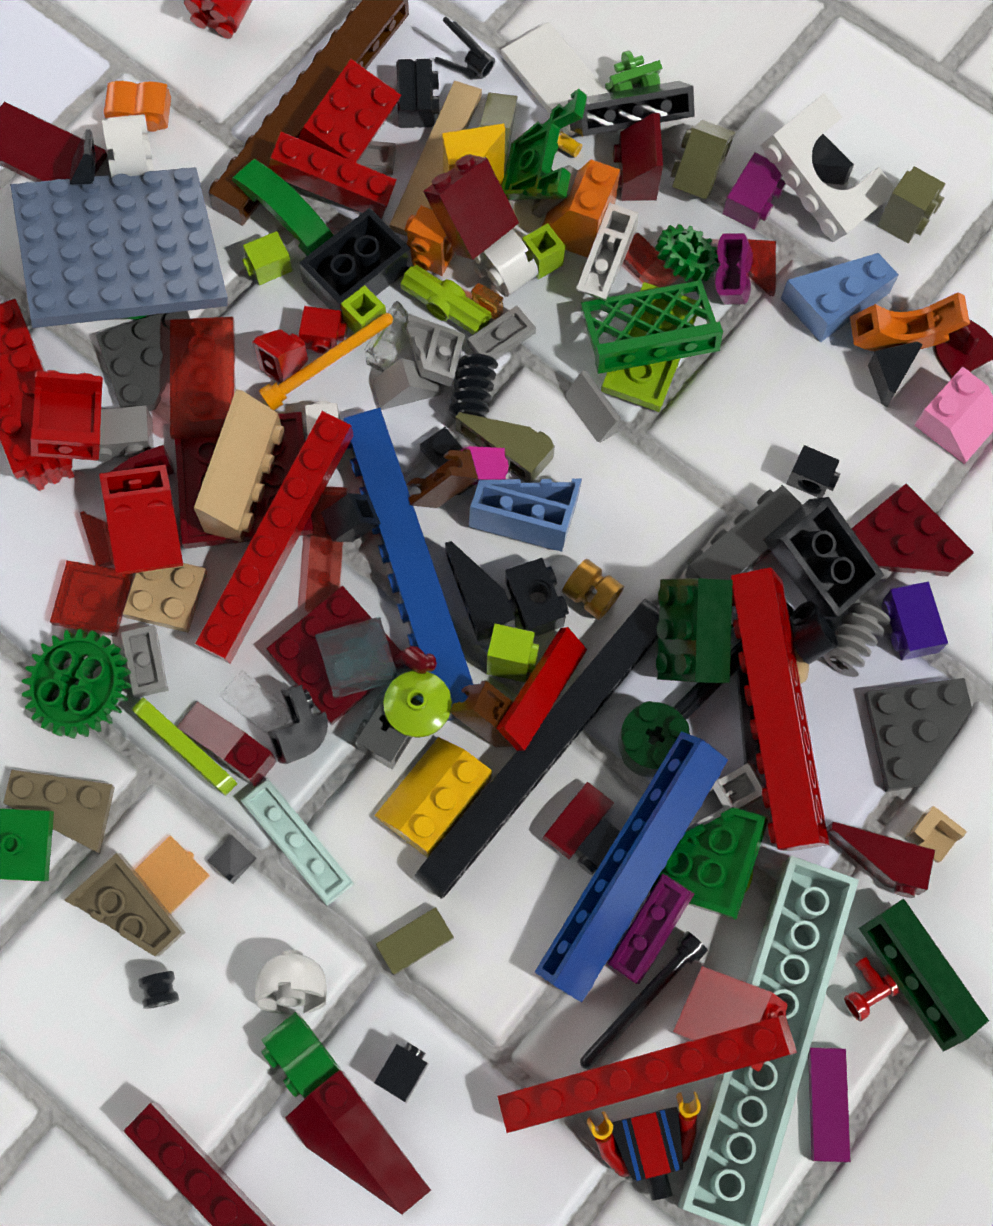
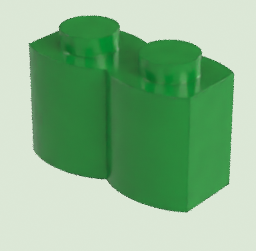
M294 1012L261 1039L265 1045V1048L261 1051L263 1056L273 1068L280 1065L287 1075L283 1082L295 1098L301 1094L305 1099L315 1089L341 1070L306 1021L297 1012Z

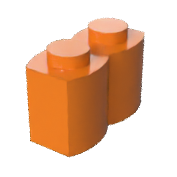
M129 81L109 82L107 85L104 116L105 118L145 114L147 131L154 132L168 128L171 95L168 86L164 83L151 81L138 84Z

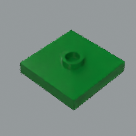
M0 809V879L49 881L54 811Z

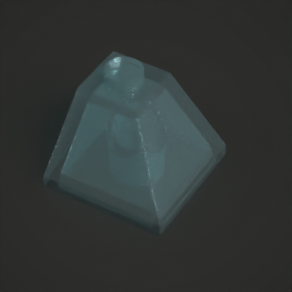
M380 617L315 635L334 699L392 683L398 677Z

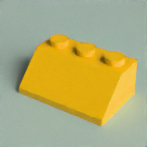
M504 123L442 133L444 173L454 168L459 158L472 154L488 158L500 185H502L505 158Z
M438 737L374 816L428 858L492 778V770L465 749Z

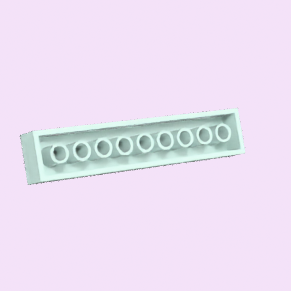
M792 855L783 862L746 983L773 992L788 1004L786 1018L797 1053L766 1061L759 1072L750 1067H745L718 1075L678 1208L725 1226L759 1225L859 879Z

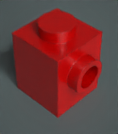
M304 306L299 337L304 341L306 349L325 354L347 339L348 324L343 323L340 310Z

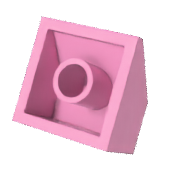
M962 367L924 409L914 426L965 464L993 432V395L989 386Z

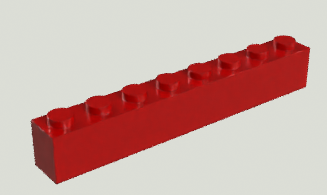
M321 411L195 644L200 649L231 664L354 436L352 425Z
M782 1015L502 1094L497 1097L506 1132L510 1133L797 1053L786 1015Z

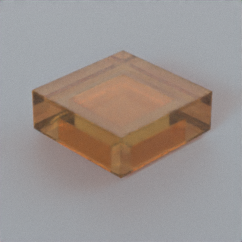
M477 283L471 291L472 300L490 311L491 318L496 320L503 314L504 298L481 283Z

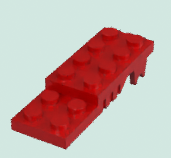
M16 298L0 304V441L14 476L17 479L24 477L30 484H34L38 491L45 489L44 486L48 482L56 484L60 482L62 477H68L69 479L75 477L72 470L73 459L31 456L35 372H45V368L42 365L41 358Z

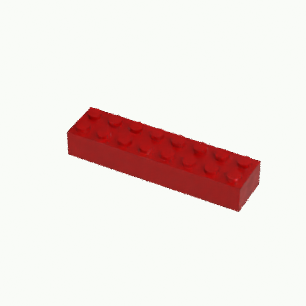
M771 567L731 575V580H733L732 606H736L738 616L737 619H733V627L736 638L742 639L744 652H739V662L742 672H747L749 685L744 687L745 697L748 706H753L755 719L750 720L751 732L754 740L759 739L761 753L756 754L757 767L760 774H765L767 785L766 788H762V797L765 808H771L773 822L768 823L770 841L772 844L777 843V849L784 851L828 846L830 843L783 581Z

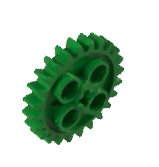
M78 629L76 635L65 630L64 640L53 635V646L51 647L42 643L41 648L44 652L42 656L37 654L31 655L37 662L36 665L25 667L28 672L32 673L31 678L22 680V683L30 686L29 690L22 693V697L32 700L25 706V709L35 712L31 719L42 723L41 728L49 732L52 730V733L62 737L65 733V736L75 739L77 732L84 737H88L89 727L97 732H101L100 722L102 720L112 724L113 721L109 714L112 711L121 714L122 710L117 706L118 701H128V697L121 694L122 689L131 687L130 683L123 680L124 677L131 674V670L121 667L128 661L126 657L119 654L121 648L114 643L111 644L112 640L104 635L100 637V634L93 630L87 634L82 629ZM72 657L70 666L64 669V663ZM102 666L99 676L93 678L95 669ZM59 689V696L52 701L53 693ZM89 697V705L84 710H81L83 701Z

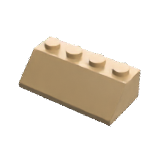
M236 389L194 510L205 533L242 542L245 532L249 533L253 527L254 514L252 512L255 503H260L263 498L265 486L262 483L265 474H270L275 459L272 454L275 445H280L282 442L284 426H281L280 418L276 411Z

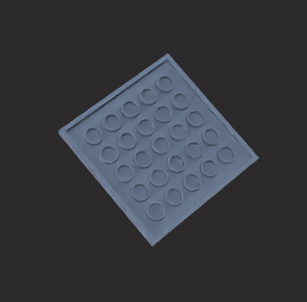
M196 167L148 171L144 175L128 176L127 174H117L113 178H111V175L95 176L93 184H70V179L10 184L32 328L228 306V297Z

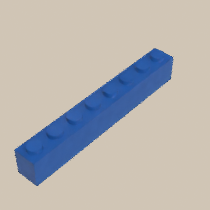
M681 731L535 970L536 974L581 1003L583 1002L604 965L610 959L625 930L630 926L642 902L648 896L654 882L666 866L677 844L683 838L686 829L703 805L715 781L720 777L723 768L728 762L726 757L703 739Z

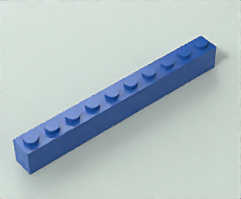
M381 408L343 418L344 422L352 425L354 436L347 449L351 448L354 458L349 459L355 478L361 477L363 487L359 488L360 494L369 495L381 523L373 528L372 532L373 535L380 534L383 544L378 545L382 563H389L392 574L387 575L393 594L399 592L402 601L401 604H397L402 623L408 622L412 632L407 634L409 646H416L424 654L431 653L435 656L437 666L430 673L438 676L446 684L451 694L452 705L457 702H464L469 696L465 695L461 690L468 685L474 684L414 506L410 505L408 498L410 494ZM450 713V716L447 721L457 719L453 714Z

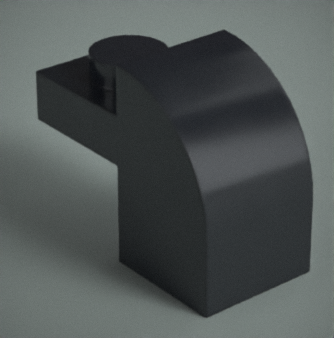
M293 685L281 690L292 722L268 731L276 757L281 764H289L315 752L323 743L327 733L328 720L326 712L312 714L311 709L314 705L311 695L307 689L303 690L302 685Z

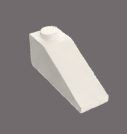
M612 203L608 204L576 291L606 301L637 229L638 212Z

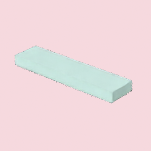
M268 778L241 799L242 803L326 906L330 905L354 885L350 877Z

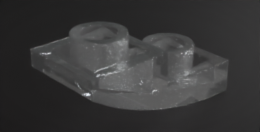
M243 669L219 695L267 735L268 731L285 725L291 718L286 704L271 691H267Z

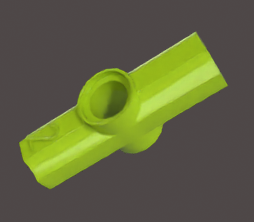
M418 265L410 266L405 272L400 283L401 289L424 303L428 311L441 321H448L449 319L472 335L487 326L491 319V312L466 297L463 289L455 282L448 279L441 281Z

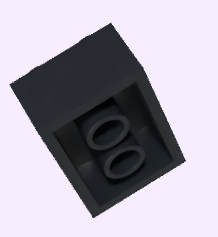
M370 208L299 262L302 282L329 309L340 310L341 312V303L364 285L377 296L405 274L410 266H412L411 248Z
M829 497L809 499L763 539L806 600L814 602L818 607V612L823 617H839L884 576Z

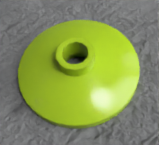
M410 671L392 681L386 690L383 706L388 722L396 731L405 736L420 738L436 733L445 725L450 716L452 699L448 687L438 676L430 672L418 674L415 671ZM414 696H421L424 699L423 703L419 706L413 705L411 699Z

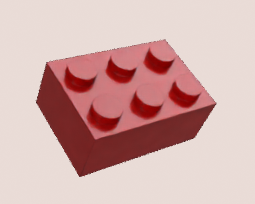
M350 59L304 125L298 139L358 163L394 110L401 94Z

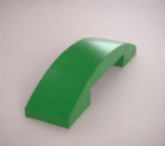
M253 159L232 177V181L253 202L258 200L300 242L298 247L306 256L334 236L318 214L287 182L256 159Z

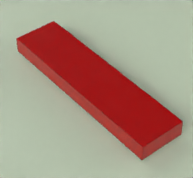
M569 627L559 629L496 728L516 751H525L587 651V648Z

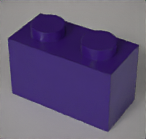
M929 581L890 589L883 598L881 608L890 618L892 628L891 643L894 650L899 651L901 661L939 653L948 644V640Z

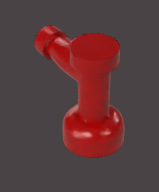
M867 957L859 960L855 966L859 971L861 970L871 989L862 995L858 992H851L844 997L847 1008L859 1022L870 1015V1007L888 995L894 997L900 993V989L889 974L881 978L870 965Z

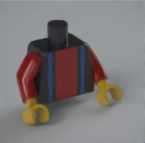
M696 1091L693 1092L694 1099L690 1103H683L681 1092L676 1094L679 1114L677 1107H671L611 1122L606 1112L603 1111L601 1112L604 1117L602 1124L594 1126L590 1117L586 1120L590 1131L595 1137L601 1158L619 1176L628 1177L631 1182L646 1179L651 1201L673 1196L667 1173L683 1170V1163L690 1158L697 1134V1114L701 1109Z

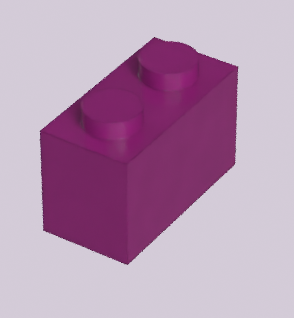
M754 152L727 196L722 214L755 230L760 220L766 221L773 208L771 201L774 197L779 199L786 187L783 175L775 164L771 163L766 157Z

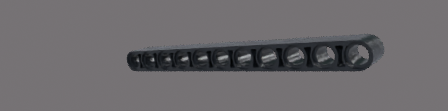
M646 598L637 606L547 714L525 751H516L421 865L414 877L440 899H443L659 638L657 635L659 608Z

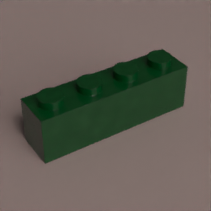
M904 898L858 928L943 1052L966 1041L989 1022L984 1012Z

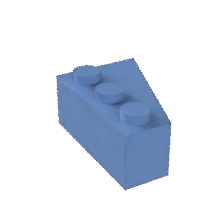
M879 253L789 279L785 285L781 300L810 332L822 342L849 323L850 316L874 305L890 294L899 274Z
M582 478L572 479L571 482H552L551 479H541L539 483H521L520 479L479 480L470 506L469 527L562 552L578 501Z

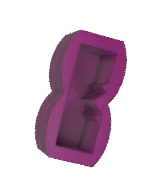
M724 233L721 235L717 246L718 260L721 265L716 273V290L724 305L746 304L751 293V282L748 272L753 261L752 249L745 233Z

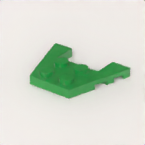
M580 89L575 90L570 94L573 100L564 107L558 104L551 110L550 118L545 123L536 122L511 143L502 182V189L508 200L566 198L571 173L563 167L553 171L552 165L554 155L558 150L557 141L560 129L583 118L587 94Z

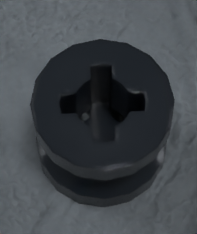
M173 971L148 975L138 980L139 987L144 990L145 998L142 1001L143 1009L161 1007L179 1001L178 993L173 989L172 983L175 980Z

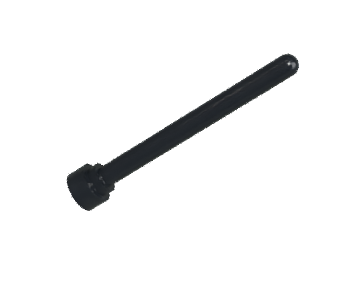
M687 931L677 941L679 946L675 949L677 953L581 1057L580 1065L582 1068H592L687 963L692 964L694 960L699 961L706 954L708 949L698 938Z

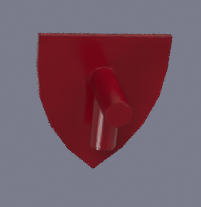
M970 320L969 325L949 333L950 340L935 345L937 357L951 379L962 367L972 372L993 360V337L972 320Z

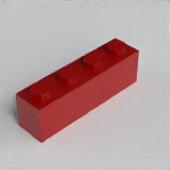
M280 132L268 167L285 182L361 213L370 208L381 219L397 181L395 178L284 132Z

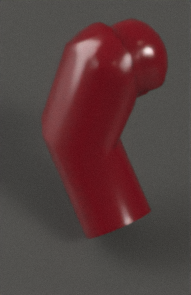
M416 646L407 647L394 657V663L398 668L404 669L409 667L418 674H425L426 671L432 672L437 666V661L433 654H424Z

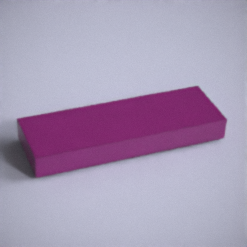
M662 874L608 964L635 984H640L695 893L668 875Z
M810 1048L808 1053L811 1160L851 1162L846 1049Z

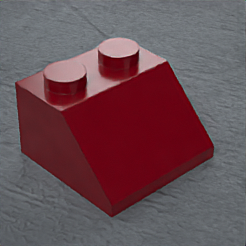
M653 113L620 132L619 144L613 145V163H619L620 169L617 189H620L621 201L657 200L663 170L660 113Z

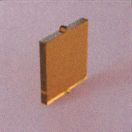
M171 835L135 869L170 914L210 876L193 859L194 854L186 852Z

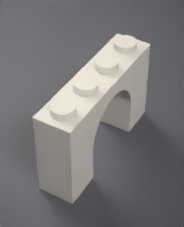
M823 93L760 146L765 151L767 159L775 164L781 172L785 183L793 188L802 200L804 208L812 213L818 221L822 232L834 242L848 234L888 200L895 187L880 167L864 176L848 190H837L821 181L812 163L814 144L824 132L843 118L825 93Z

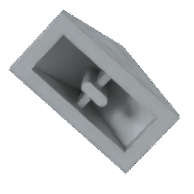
M401 358L373 379L374 389L381 410L441 395L439 383L421 377L416 361Z

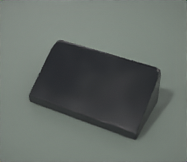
M91 129L85 130L72 158L70 184H93L96 154Z

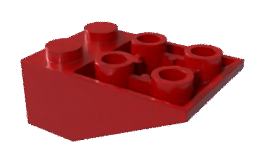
M166 464L100 473L116 576L183 566Z

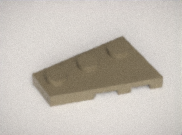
M11 770L3 803L12 809L54 811L53 830L100 854L115 787L112 784Z
M121 853L114 854L64 899V901L80 908L93 919L109 926L120 933L122 937L155 957L164 953L186 933Z

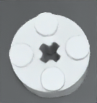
M145 114L102 119L111 178L117 174L139 176L144 175L148 171H154Z
M513 229L474 259L475 261L471 263L475 272L481 278L487 276L492 282L490 284L491 290L500 300L505 296L508 297L538 275V268L534 259L528 262L525 254L528 248Z

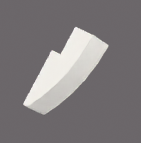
M747 763L715 781L686 832L700 824L705 825L721 816V813L732 807L743 809L763 798L762 788L766 787L753 764Z

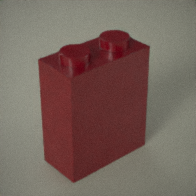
M468 154L459 158L455 163L456 166L450 171L436 176L431 182L432 185L423 192L456 255L474 260L518 225L519 221L488 158Z

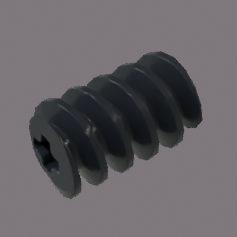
M475 353L464 355L459 359V369L456 371L454 392L451 396L452 403L449 406V413L454 419L459 412L485 417L484 415L489 413L490 407L486 403L491 402L492 396L488 392L493 391L494 384L491 381L495 379L496 373L494 369L498 367V363L493 357Z

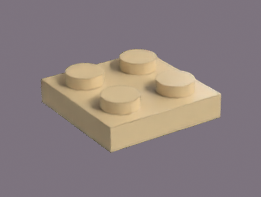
M183 563V566L136 573L123 611L124 617L189 633L208 573L206 568Z

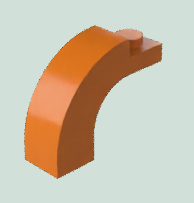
M959 292L919 310L895 312L874 304L850 316L854 345L874 352L913 342L923 344L921 349L932 347L950 340L949 333L970 324L965 296Z

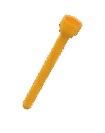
M389 313L381 315L279 385L277 382L273 385L267 384L259 390L260 394L272 410H276L283 405L282 401L287 399L286 395L391 325L393 322L392 315Z

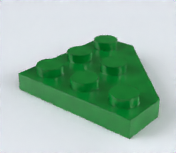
M732 807L721 813V816L705 825L700 824L685 832L649 893L652 892L661 875L666 874L695 893L688 905L736 920L769 820L766 816Z

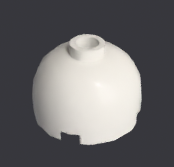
M287 950L282 952L280 956L268 961L257 975L255 1002L258 1001L257 1007L271 1013L290 1014L288 1007L304 1006L303 1013H309L319 1010L326 1005L327 984L325 974L317 962L307 956H303L301 951Z

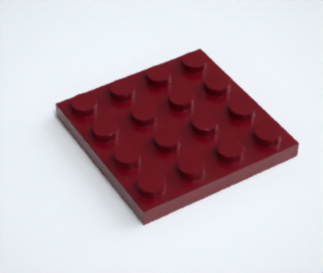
M302 412L278 414L281 426H284V436L281 444L275 445L272 454L275 457L272 471L270 474H265L262 483L265 486L263 498L260 503H255L252 512L254 514L253 527L249 533L245 532L242 542H250L305 443ZM225 420L174 425L181 536L184 549L241 543L236 540L205 533L194 510ZM312 514L300 536L314 534Z

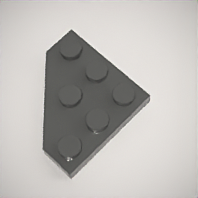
M188 311L155 314L96 334L120 407L147 406L148 411L157 408L162 399L161 394L168 382L171 383L182 364L181 359L187 348L192 346L197 337Z
M965 678L867 691L864 694L885 791L916 788L924 783L972 711Z

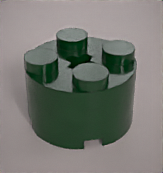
M646 701L637 706L625 718L618 736V748L624 764L632 772L640 776L654 777L681 731L690 734L688 722L675 708L664 703ZM652 735L658 737V741L654 745L648 742Z

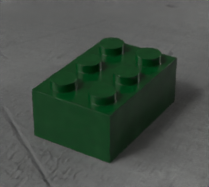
M707 578L660 579V589L658 591L660 607L657 625L659 639L658 656L656 658L657 680L707 683L730 682L733 580Z

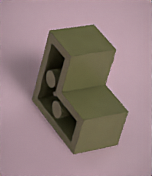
M701 120L695 126L692 125L690 130L687 129L681 143V148L685 149L681 160L677 159L671 172L670 177L675 178L672 187L707 199L711 194L720 166L726 160L735 132Z
M915 166L910 172L907 170L892 192L877 226L909 244L915 234L922 235L930 221V217L938 211L945 199L940 194L946 183Z

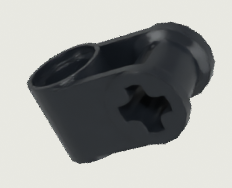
M804 602L794 610L791 615L794 636L793 645L804 662L811 664L839 646L834 623L830 619H825L818 612V607L814 602Z

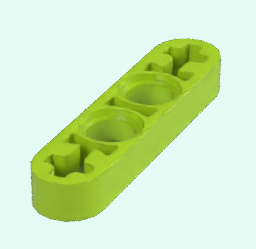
M144 697L131 708V711L224 796H227L238 784L223 768Z

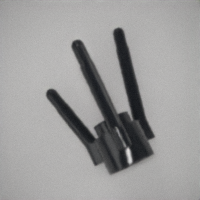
M444 17L443 22L470 48L464 60L467 63V67L440 57H435V62L463 73L471 80L476 75L480 78H485L494 67L495 58L484 51L456 21L452 22L449 18Z

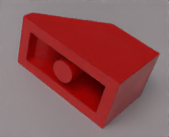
M278 329L257 336L252 341L260 370L278 383H282L298 372L308 361L306 345L296 334L291 333L289 335L283 330Z

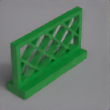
M702 280L607 297L606 301L596 299L581 302L580 309L594 351L595 366L598 374L720 351L723 329L720 322L715 320ZM697 292L699 299L693 305L681 299L683 294ZM661 298L670 303L663 311L651 305L652 301ZM628 304L639 308L634 316L620 309L623 305ZM675 305L689 312L684 320L670 314ZM602 310L609 313V315L602 322L591 317L590 312ZM645 311L659 317L653 326L640 320ZM694 315L705 319L707 324L694 326L689 322ZM614 317L628 323L623 331L609 325ZM664 320L678 327L676 330L667 332L658 329ZM634 326L647 332L645 336L635 338L628 335ZM603 332L617 338L614 342L600 344L598 340Z

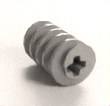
M852 604L848 609V614L843 616L842 624L837 626L835 631L839 646L823 656L826 662L843 675L849 677L859 676V673L853 666L864 667L865 661L860 656L869 657L872 651L866 645H877L878 640L874 635H883L884 629L880 624L888 625L890 623L889 616L882 610L869 604Z

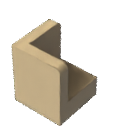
M933 805L922 814L905 839L912 844L934 849V861L939 863L944 859L955 842L962 839L967 831Z

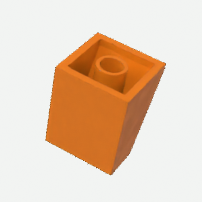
M591 159L577 171L570 195L547 213L542 226L547 223L551 226L564 243L565 250L587 258L589 257L608 204H615L620 169Z

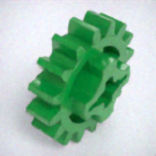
M677 224L676 228L669 225L666 230L662 231L657 240V245L655 246V250L659 252L657 259L665 260L663 267L665 269L672 268L674 270L673 275L675 277L677 275L683 277L686 282L689 278H692L694 281L702 279L707 282L710 277H713L720 266L717 247L711 246L713 240L711 238L705 239L702 237V231L693 230V227L690 225L687 229H684L681 224Z

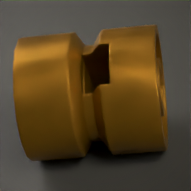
M586 558L568 578L562 593L575 603L583 602L584 610L600 620L617 601L624 589V585L610 575L603 577L602 569ZM594 588L598 591L596 594L592 592Z

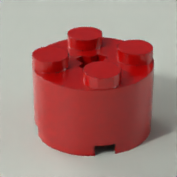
M184 0V5L191 14L190 20L194 25L205 29L206 26L216 29L222 37L231 39L238 30L253 0Z

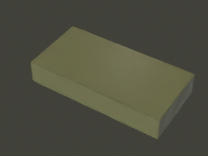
M435 907L376 943V946L392 974L396 975L453 940L454 936Z

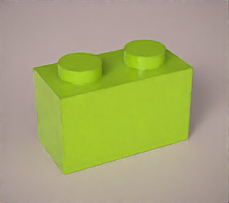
M494 624L487 654V674L525 683L527 673L533 672L538 658L539 644H534L535 632Z

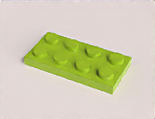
M644 282L640 291L660 287ZM686 296L681 297V299L693 305L697 302V300ZM660 298L653 300L651 305L664 311L670 302ZM676 305L670 312V314L682 320L689 313ZM634 306L631 315L634 316L639 308ZM645 311L640 320L653 326L659 317ZM697 315L692 317L689 322L690 324L694 325ZM664 320L658 329L667 332L676 330L678 327ZM635 326L628 333V335L634 338L647 334V332ZM680 359L607 372L601 391L660 412Z

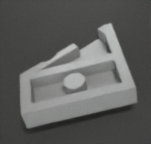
M408 314L404 326L420 376L451 387L465 334Z

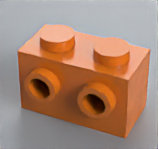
M420 205L417 213L410 215L405 226V232L408 237L406 244L411 248L412 264L443 276L455 251L434 211Z

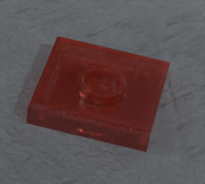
M67 560L50 623L54 626L76 630L82 629L88 632L93 630L99 634L117 637L133 574L116 576L115 569Z

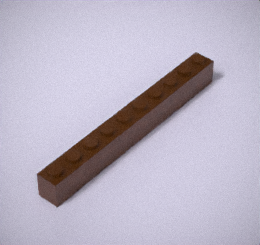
M362 0L355 9L350 10L343 25L339 30H334L327 45L323 50H319L315 54L313 62L307 70L302 71L298 75L295 85L289 92H285L282 95L279 105L275 110L265 116L262 126L255 135H251L247 139L239 155L230 160L227 170L223 175L213 181L208 193L215 211L241 226L246 223L261 203L258 200L253 202L232 181V177L253 159L269 167L270 158L280 132L299 138L304 125L349 60L352 59L363 68H368L408 17V0Z

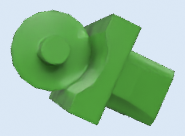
M631 51L622 52V62L614 64L615 72L618 74L609 77L610 82L605 84V88L610 93L633 89L632 85L640 83L641 87L661 84L659 73L663 69L661 62L658 60L643 65L644 58L642 55L634 58Z

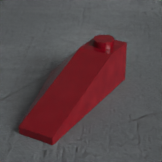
M339 1070L285 1117L306 1148L403 1215L431 1191L430 1187L344 1071Z

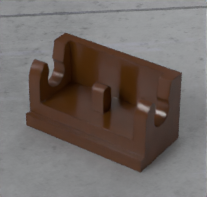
M470 449L463 451L450 450L444 455V458L449 461L429 476L411 479L407 485L418 487L421 493L412 494L408 497L410 505L439 508L478 480Z
M486 680L481 681V684L464 687L461 692L469 697L464 702L454 703L450 713L495 748L513 747L496 729L513 701Z

